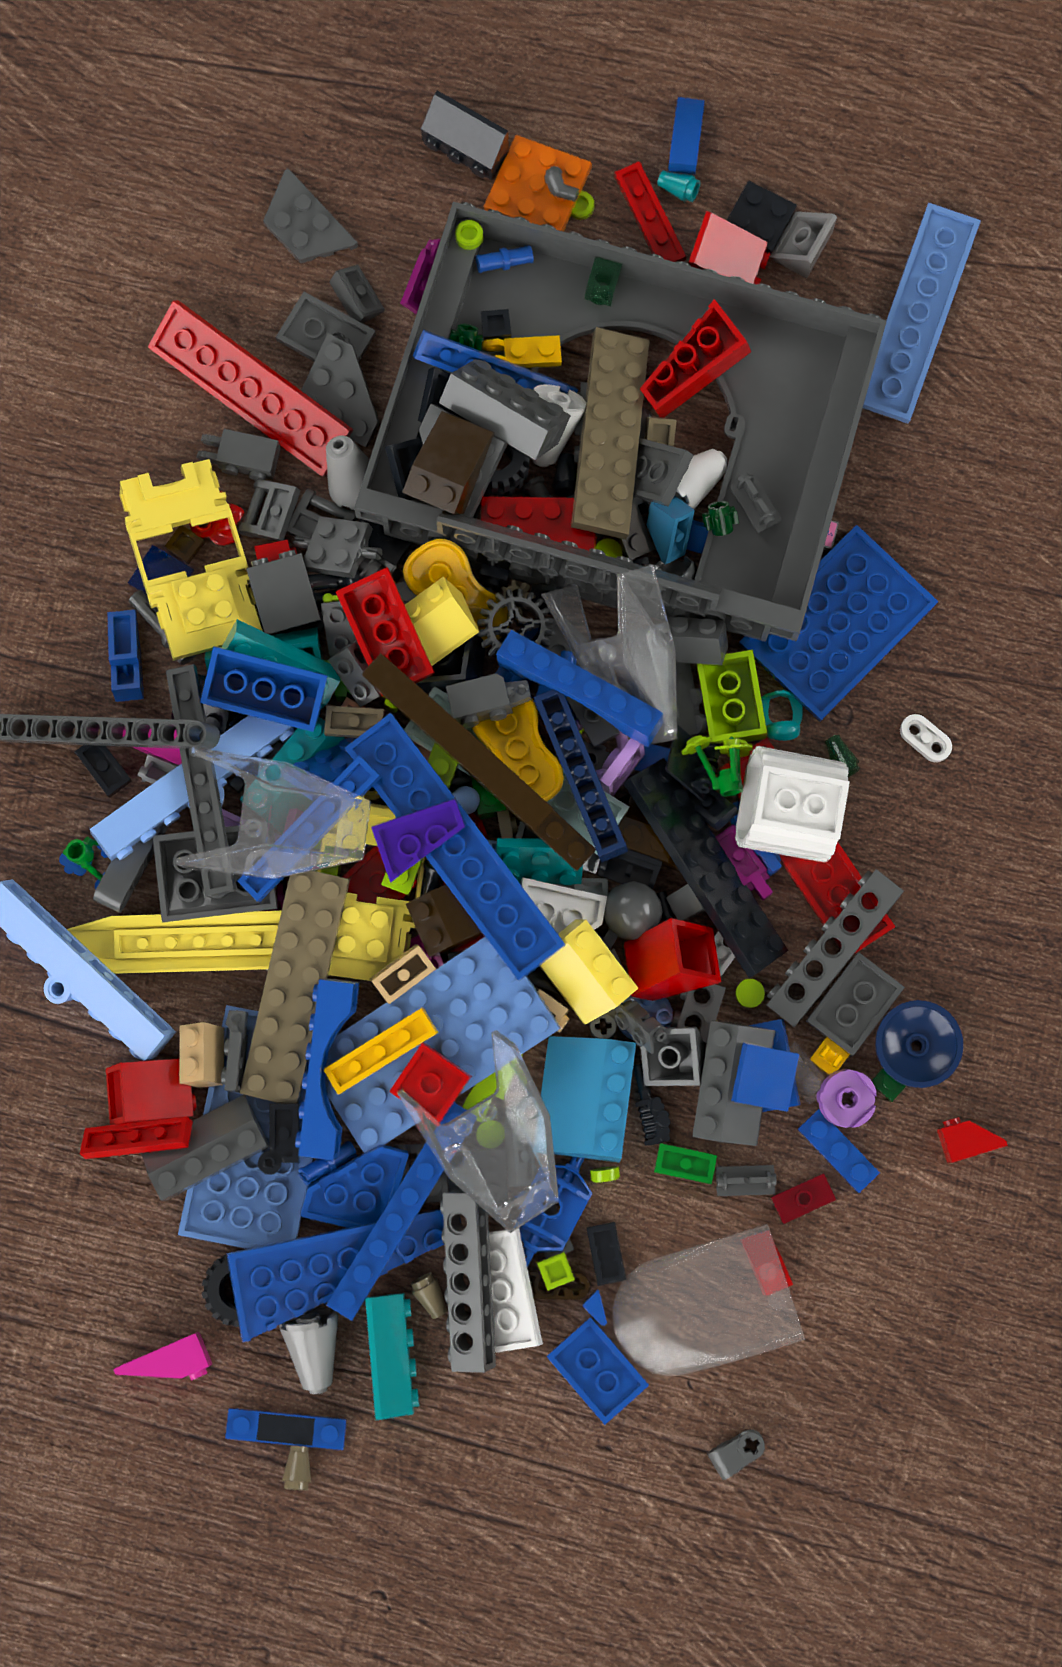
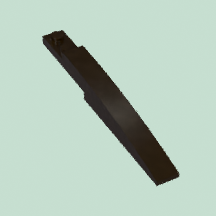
M380 653L361 674L576 872L596 851L595 847L554 811V808L384 655Z

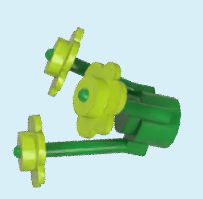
M698 735L686 742V748L681 751L682 755L698 753L711 779L713 790L720 789L721 796H732L743 792L740 757L748 756L750 751L753 750L752 745L747 744L742 739L729 737L728 740H723V746L715 747V750L720 749V753L727 754L730 757L731 768L721 770L719 772L720 776L717 778L703 751L704 748L710 745L709 742L713 740L712 737Z

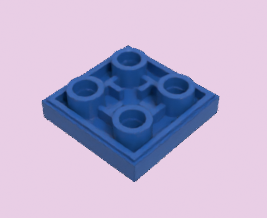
M743 1043L731 1101L788 1112L799 1054Z

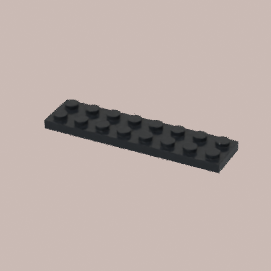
M662 758L630 777L623 784L739 964L750 978L789 950L747 885L744 886L735 866L704 821V818L694 809L695 805L681 783L665 771L667 762Z

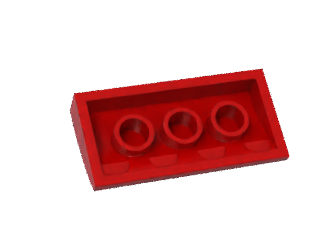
M388 567L336 591L368 666L381 653L415 684L435 673Z

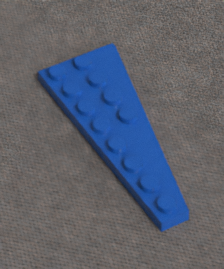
M440 1209L417 1214L381 1275L388 1273L387 1271L403 1263L406 1264L414 1260L413 1258L444 1245L442 1241L444 1215ZM377 1222L227 1253L242 1341H250L255 1336L270 1331L322 1303H327Z

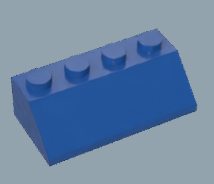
M214 646L200 703L314 732L324 698L328 675Z

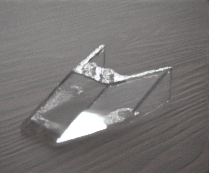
M649 565L617 574L618 633L613 637L591 639L577 584L542 594L581 668L663 712V724L651 744L677 739L676 650L654 566Z
M192 747L191 753L242 777L245 781V790L237 842L229 847L176 858V865L189 870L277 879L364 859L371 801L288 762Z
M495 1030L491 1034L497 1088L486 1099L448 1123L441 1124L402 1089L397 1094L448 1178L509 1233H512L559 1202L550 1115L517 1045Z

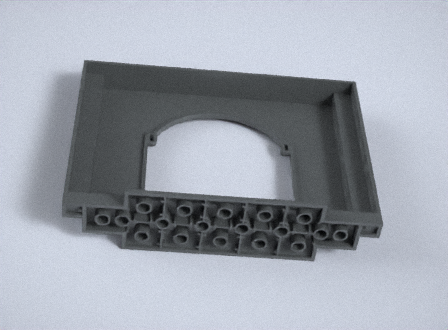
M453 202L354 507L356 518L383 525L385 535L420 545L435 539L450 540L463 549L468 558L470 568L480 570L482 563L508 569L510 570V579L530 585L533 583L558 586L562 588V594L665 623L668 622L669 617L725 620L726 631L765 642L768 634L797 641L887 320L881 319L878 315L872 313L862 314L854 312L847 306L836 307L829 305L821 299L803 298L792 291L781 292L774 290L766 284L756 285L745 282L744 279L737 276L727 277L719 275L712 269L701 270L691 267L686 262L668 261L657 254L647 255L639 253L631 247H617L610 245L609 242L602 239H588L577 232L566 233L556 230L551 225L533 224L522 217L512 218L504 216L496 210H482L467 202ZM474 220L481 225L483 241L479 247L473 250H466L457 244L455 230L460 222ZM530 245L532 248L534 262L531 264L511 266L510 270L505 271L500 268L479 273L477 270L476 255L499 252L500 248L509 250ZM715 299L748 342L751 353L715 379L725 398L730 414L725 423L724 433L727 437L735 439L718 501L729 502V507H735L738 513L739 524H732L733 532L723 536H715L712 534V530H709L695 580L663 572L659 567L652 564H645L644 566L635 564L627 557L618 556L613 558L606 556L603 551L592 548L589 551L581 549L570 541L556 542L541 533H534V535L524 533L522 529L516 526L507 525L503 527L478 520L482 499L473 518L460 514H452L417 498L407 500L398 497L385 447L421 437L419 428L422 423L418 421L428 370L435 367L413 357L423 329L449 339L451 329L457 331L459 324H470L479 329L478 334L483 335L481 311L509 309L511 338L560 335L561 346L573 339L593 333L595 328L598 327L606 330L643 332L677 344L685 338L692 329L691 326L698 318L705 314L709 309L708 306ZM481 348V352L487 353L492 356L501 355L505 357L504 351L490 352L484 351ZM539 367L526 368V369H529V370H531V371H534V372H537V373H538ZM745 472L749 475L755 474L782 518L781 522L757 534L729 486L738 482V477Z

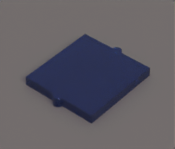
M154 545L151 546L142 560L148 580L185 571L187 577H190L194 572L193 568ZM138 567L128 581V584L137 590H143L144 594L147 595Z

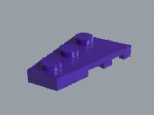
M453 798L373 825L371 828L390 883L463 829L465 823L457 800Z

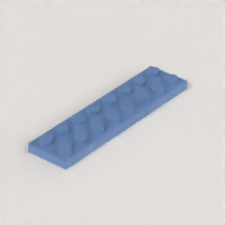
M928 203L887 317L864 401V409L909 424L981 220Z

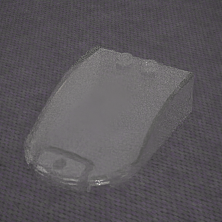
M768 1224L754 1226L642 1263L626 1276L627 1280L623 1281L620 1285L613 1303V1327L620 1346L626 1355L637 1365L659 1375H685L805 1340Z

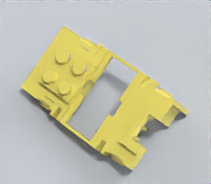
M210 459L182 464L181 474L184 479L165 485L153 487L149 473L120 481V499L124 511L129 514V516L125 517V525L150 607H157L158 612H156L161 629H164L173 661L211 651L214 646L221 648L237 619L262 631L251 587L248 588L250 580L246 570L248 564L229 503L226 502V493L219 492V482L215 471H212ZM225 518L228 519L239 557L205 565V573L187 577L186 572L182 571L152 580L147 579L136 541L173 532V527L189 523L194 527Z
M363 796L321 839L316 871L321 872L324 846L359 851L364 850V844L377 846L371 827L396 818L390 808L383 805L363 803ZM426 857L423 858L418 871L415 899L421 895L424 874L423 864ZM347 893L328 975L371 981L370 978L410 948V927L416 928L406 906L410 901L377 897L376 904L358 902L356 901L357 894Z

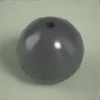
M630 881L612 888L607 895L604 921L608 928L618 935L619 938L635 940L644 932L659 925L662 916L661 901L656 892L648 885Z

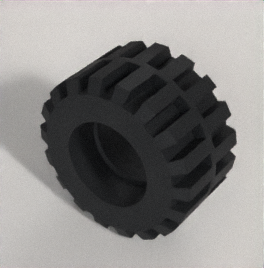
M507 444L504 453L510 458L511 462L507 467L494 472L484 493L486 494L485 496L492 497V495H497V497H504V493H508L509 496L515 494V488L520 489L523 486V481L527 479L530 457Z
M225 1254L223 1257L215 1260L214 1264L206 1271L207 1276L202 1282V1286H204L202 1298H205L207 1303L205 1307L213 1313L212 1316L216 1320L219 1319L222 1321V1324L239 1327L236 1306L228 1301L224 1292L225 1281L230 1275L227 1254Z

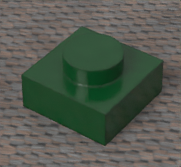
M883 1068L871 1080L875 1089L890 1102H893L906 1087L891 1078Z

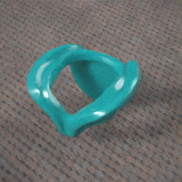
M777 690L763 695L761 700L768 738L779 741L797 738L800 735V724L803 716L802 704L794 698L792 693L786 690ZM779 696L788 698L793 711L792 721L771 722L768 715L770 700Z

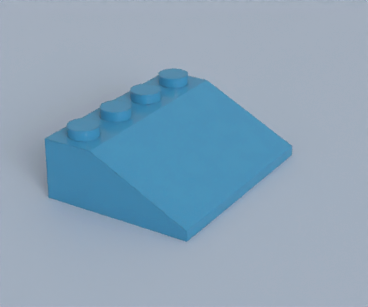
M549 1036L533 1151L620 1163L636 1043L600 1038Z

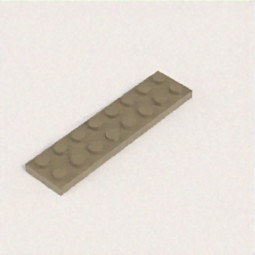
M598 327L593 332L585 399L586 407L583 417L571 521L572 528L625 540L629 535L644 396L640 388L645 383L649 340Z
M297 866L291 870L240 1094L281 1104L299 1103L303 1076L306 1072L308 1061L306 1060V1048L309 1042L312 1043L313 1031L309 1030L310 1017L312 1013H315L316 1002L313 1001V989L315 984H319V979L328 977L350 879Z

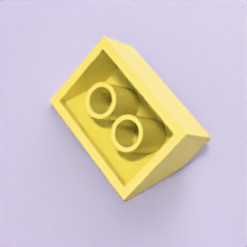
M444 577L405 604L432 666L479 632L463 594Z
M575 919L558 935L566 946L540 965L584 1024L616 1008L638 989L586 919Z

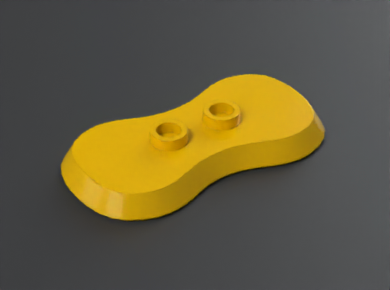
M435 539L423 544L407 558L404 564L403 574L408 588L416 595H419L442 577L446 578L463 594L476 625L478 619H487L480 614L482 608L490 610L486 604L487 600L491 599L497 603L495 595L484 589L473 576L468 558L463 549L450 540ZM507 607L495 614L493 627L507 622ZM477 625L479 631L485 629V627H480ZM496 635L497 640H499V639L502 637V636L499 637L498 635Z
M533 699L513 707V713L508 714L505 719L499 721L488 719L480 721L477 726L472 727L477 738L546 802L560 791L563 785V769L558 759L546 748L541 740L538 731V712Z

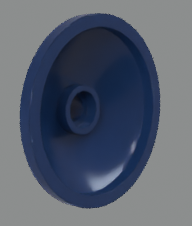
M915 1000L902 1003L886 1014L878 1027L875 1047L881 1066L891 1078L908 1087L927 1088L945 1081L954 1073L962 1058L963 1037L958 1023L946 1009L932 1002ZM913 1041L920 1043L921 1048L919 1051L912 1049L911 1043Z

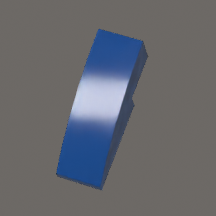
M677 98L668 172L695 175L705 100Z
M136 609L107 612L111 691L116 702L144 699L142 659Z

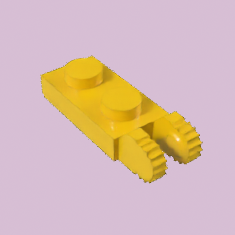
M560 335L504 338V340L489 339L482 342V349L484 351H504L505 357L501 355L494 356L524 368L560 366L562 363Z

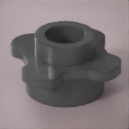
M365 558L358 568V572L361 573L359 580L378 572L382 564L376 559Z

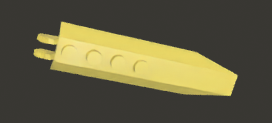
M254 911L162 923L161 914L110 916L67 930L114 974L258 970L269 968L282 911Z

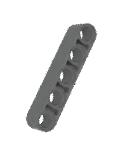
M164 823L155 830L157 832L155 836L164 835L169 826H166ZM153 838L146 843L140 840L132 846L133 852L122 860L115 858L111 861L96 888L93 897L94 901L119 913L122 912L154 854Z

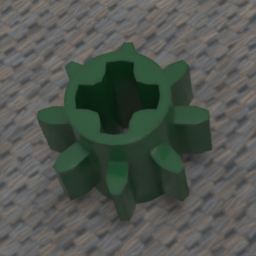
M459 324L457 331L451 329L449 339L481 351L483 335L478 334L479 329L476 326Z
M727 501L711 503L708 505L709 512L702 513L704 527H706L707 531L712 530V534L715 536L730 534L733 532L732 524H739L737 510H735L734 506L729 507V502Z

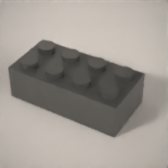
M476 359L450 374L439 401L440 404L475 425L495 432V437L534 460L559 444L571 415L563 411L560 405L547 402L539 397L536 391L515 383L512 377L500 374L491 369L487 362Z

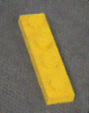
M423 1007L329 1065L323 1071L339 1095L439 1032Z

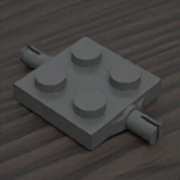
M320 516L313 535L310 538L296 536V540L293 543L296 548L307 549L304 563L308 572L347 578L355 577L359 565L365 558L380 560V556H382L381 548L368 547V541L373 528L369 523Z

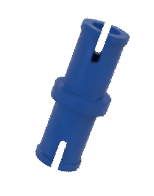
M527 245L509 250L500 248L499 252L476 255L475 260L478 272L482 273L500 268L505 271L510 270L511 266L531 264L534 262V256L531 246Z
M346 1141L340 1146L339 1158L335 1160L316 1159L308 1165L299 1168V1176L304 1184L310 1185L313 1181L356 1158L357 1152L350 1141Z

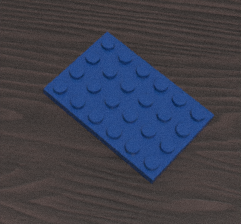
M856 525L820 561L797 641L768 634L766 642L745 636L739 642V645L745 651L753 650L754 660L787 691L792 693L794 698L821 722L937 605L938 601Z

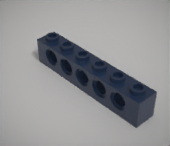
M552 689L535 696L534 700L600 861L604 862L628 852L564 694Z

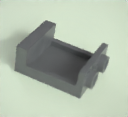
M295 550L278 554L279 559L268 562V558L252 561V567L246 568L264 632L269 635L321 620L302 553L296 554Z

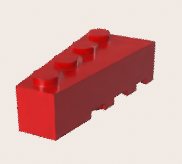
M715 299L708 306L709 309L705 314L698 318L691 326L692 329L685 338L675 345L674 351L670 356L661 362L640 388L644 398L660 418L666 417L751 353L747 340Z
M482 497L481 521L503 527L507 525L516 526L522 529L524 533L531 535L541 533L550 537V540L560 543L562 541H570L578 545V548L588 551L592 548L596 549V533L571 527L574 498Z

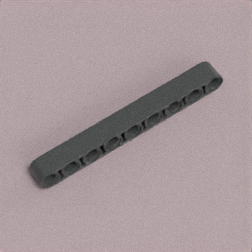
M0 714V741L208 750L214 748L220 739V732L215 725L197 720ZM126 727V734L123 737V730ZM151 728L152 733L150 738H148V732ZM177 729V737L174 739V732ZM203 730V738L200 740L199 735Z

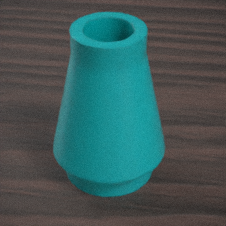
M663 170L658 178L657 186L670 192L683 202L687 200L693 202L699 192L700 180L695 179L694 175L671 173Z

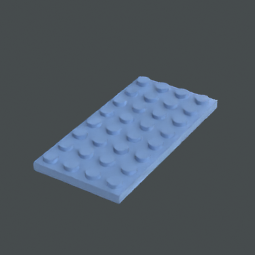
M484 937L427 975L392 1003H385L337 1035L330 1049L326 1067L424 1007L439 1032L424 1043L472 1076L460 1093L461 1095L561 1029L528 976L518 981L487 938ZM420 1045L339 1095L326 1076L328 1098L364 1153L378 1145L387 1144L425 1118L389 1092Z
M226 1005L222 1027H224V1045L225 1040L230 1038V1030L225 1024L229 1010L248 1012L246 1068L259 1011ZM224 1054V1067L227 1068L228 1056ZM225 1085L209 1087L203 1115L244 1094L224 1090ZM302 1088L298 1104H301V1101H305L306 1089ZM245 1095L269 1142V1104L281 1103ZM300 1119V1130L302 1129L303 1119ZM269 1147L188 1189L178 1235L246 1249L297 1239L302 1218L300 1210L308 1186L301 1180L298 1169L313 1162L314 1158L299 1156V1163H282L277 1173L268 1175L259 1169L258 1159L261 1154L270 1151Z

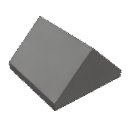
M795 211L770 258L776 263L807 278L833 233L837 216L829 213Z

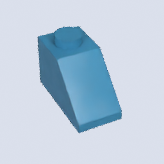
M676 496L671 500L668 507L651 502L649 506L647 527L660 559L665 565L685 555L695 512L693 508Z

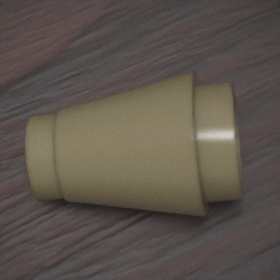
M427 1273L411 1283L413 1295L428 1314L431 1315L432 1319H436L448 1311L438 1278H434L432 1273Z
M291 1446L282 1481L285 1482L284 1489L308 1490V1483H311L308 1447Z

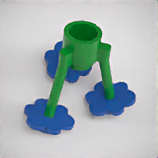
M86 837L83 841L79 839L72 840L60 855L59 862L65 866L64 871L67 874L74 872L77 876H83L89 871L98 879L94 885L96 889L103 875L91 865L94 858L92 846H97L104 858H108V856L95 839Z

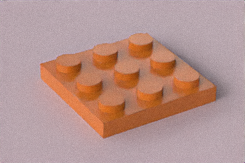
M516 135L484 204V210H496L504 216L512 218L522 217L530 223L537 225L547 224L553 226L556 230L564 231L576 202L553 196L545 182V173L552 166L559 167L563 172L561 175L565 185L579 188L580 194L592 168V163Z

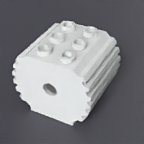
M757 746L752 751L745 770L743 792L741 793L736 823L735 839L737 845L754 850L827 862L831 855L834 854L836 844L840 840L850 782L848 781V767H846V764L840 761Z

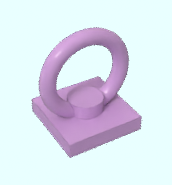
M576 719L575 722L578 727V730L580 731L583 728L580 725L579 721ZM620 731V735L615 737L618 748H615L610 753L602 769L595 770L603 790L613 797L645 755L643 744L632 738L628 741L627 736Z

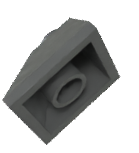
M665 1027L667 1036L663 1041L653 1043L654 1053L652 1054L644 1046H641L644 1086L701 1085L706 1045L697 1027Z

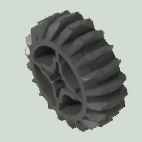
M507 589L506 599L498 592L495 595L497 603L491 599L487 600L486 604L490 610L482 608L480 614L487 619H478L477 625L485 627V629L480 630L477 636H487V639L481 643L482 648L489 645L492 646L488 652L490 657L496 651L498 652L502 645L497 640L496 635L507 637L511 630L515 631L514 629L507 628L511 626L513 619L517 626L524 627L518 632L520 635L524 636V633L538 628V636L535 643L550 646L551 641L544 636H552L554 634L553 629L546 628V626L553 624L554 619L544 618L550 612L549 607L542 610L539 609L543 603L541 598L536 603H533L531 600L534 593L530 592L527 598H523V590L518 589L516 597H513L512 590ZM516 606L527 609L535 617V620L523 618ZM507 607V622L493 627L495 614Z

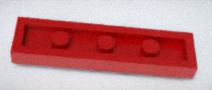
M640 161L616 171L614 177L651 253L660 255L665 260L672 262L686 261V255Z
M188 1116L85 1128L80 1155L84 1159L188 1148L193 1121Z

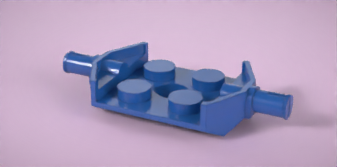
M572 1157L566 1166H540L511 1221V1226L513 1228L519 1227L521 1241L524 1244L525 1257L527 1256L525 1259L527 1267L537 1252H563L590 1197H592L591 1190L579 1174V1168L585 1158L578 1159V1157ZM555 1200L559 1203L560 1210L556 1215L549 1216L544 1213L543 1205L546 1201Z

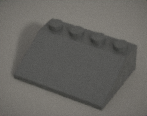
M262 822L225 827L236 891L211 897L205 896L194 831L153 836L162 923L278 909L277 885L261 902H257L237 881L275 842L273 824Z

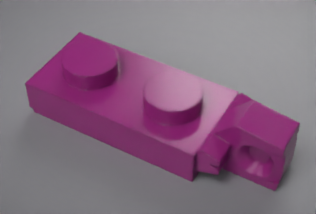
M430 239L425 249L423 248L420 252L400 302L401 305L416 315L441 241L440 239Z
M733 824L718 834L716 839L735 866L744 886L747 885L750 891L754 889L761 900L764 901L773 893L766 883V880L770 878L766 872L767 868L752 849L737 845L735 839L736 827Z

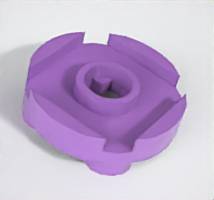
M842 1069L831 1073L823 1081L816 1098L821 1113L830 1123L845 1128H853L863 1125L871 1118L876 1106L874 1103L875 1096L877 1095L873 1082L865 1074L850 1069ZM844 1092L853 1093L851 1097L853 1103L851 1105L842 1104L841 1100L843 1099L842 1095Z

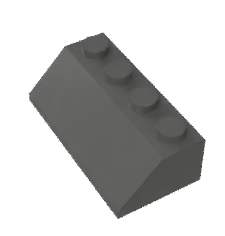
M721 1020L710 1022L692 1137L724 1143L757 1146L763 1107L731 1101L743 1043L773 1048L775 1030Z
M242 1095L194 1120L188 1148L141 1154L148 1176L160 1200L167 1201L269 1148V1142L246 1096Z

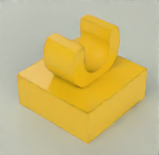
M826 1037L809 1061L830 1075L840 1069L850 1054Z

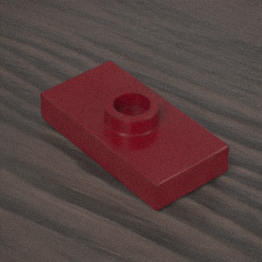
M824 1173L770 1197L782 1224L836 1200Z

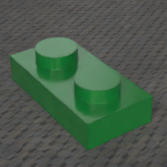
M660 1143L654 1172L712 1184L717 1155Z

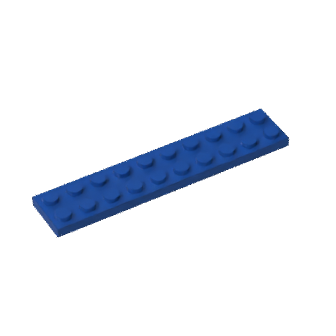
M392 713L388 714L345 747V750L353 760L359 755L362 756L382 776L373 787L396 818L455 798ZM457 801L465 827L425 857L517 980L520 981L564 948L566 944Z

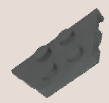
M287 168L282 175L265 215L264 225L300 264L312 261L316 257L324 258L334 255V252L343 249H356L358 242Z

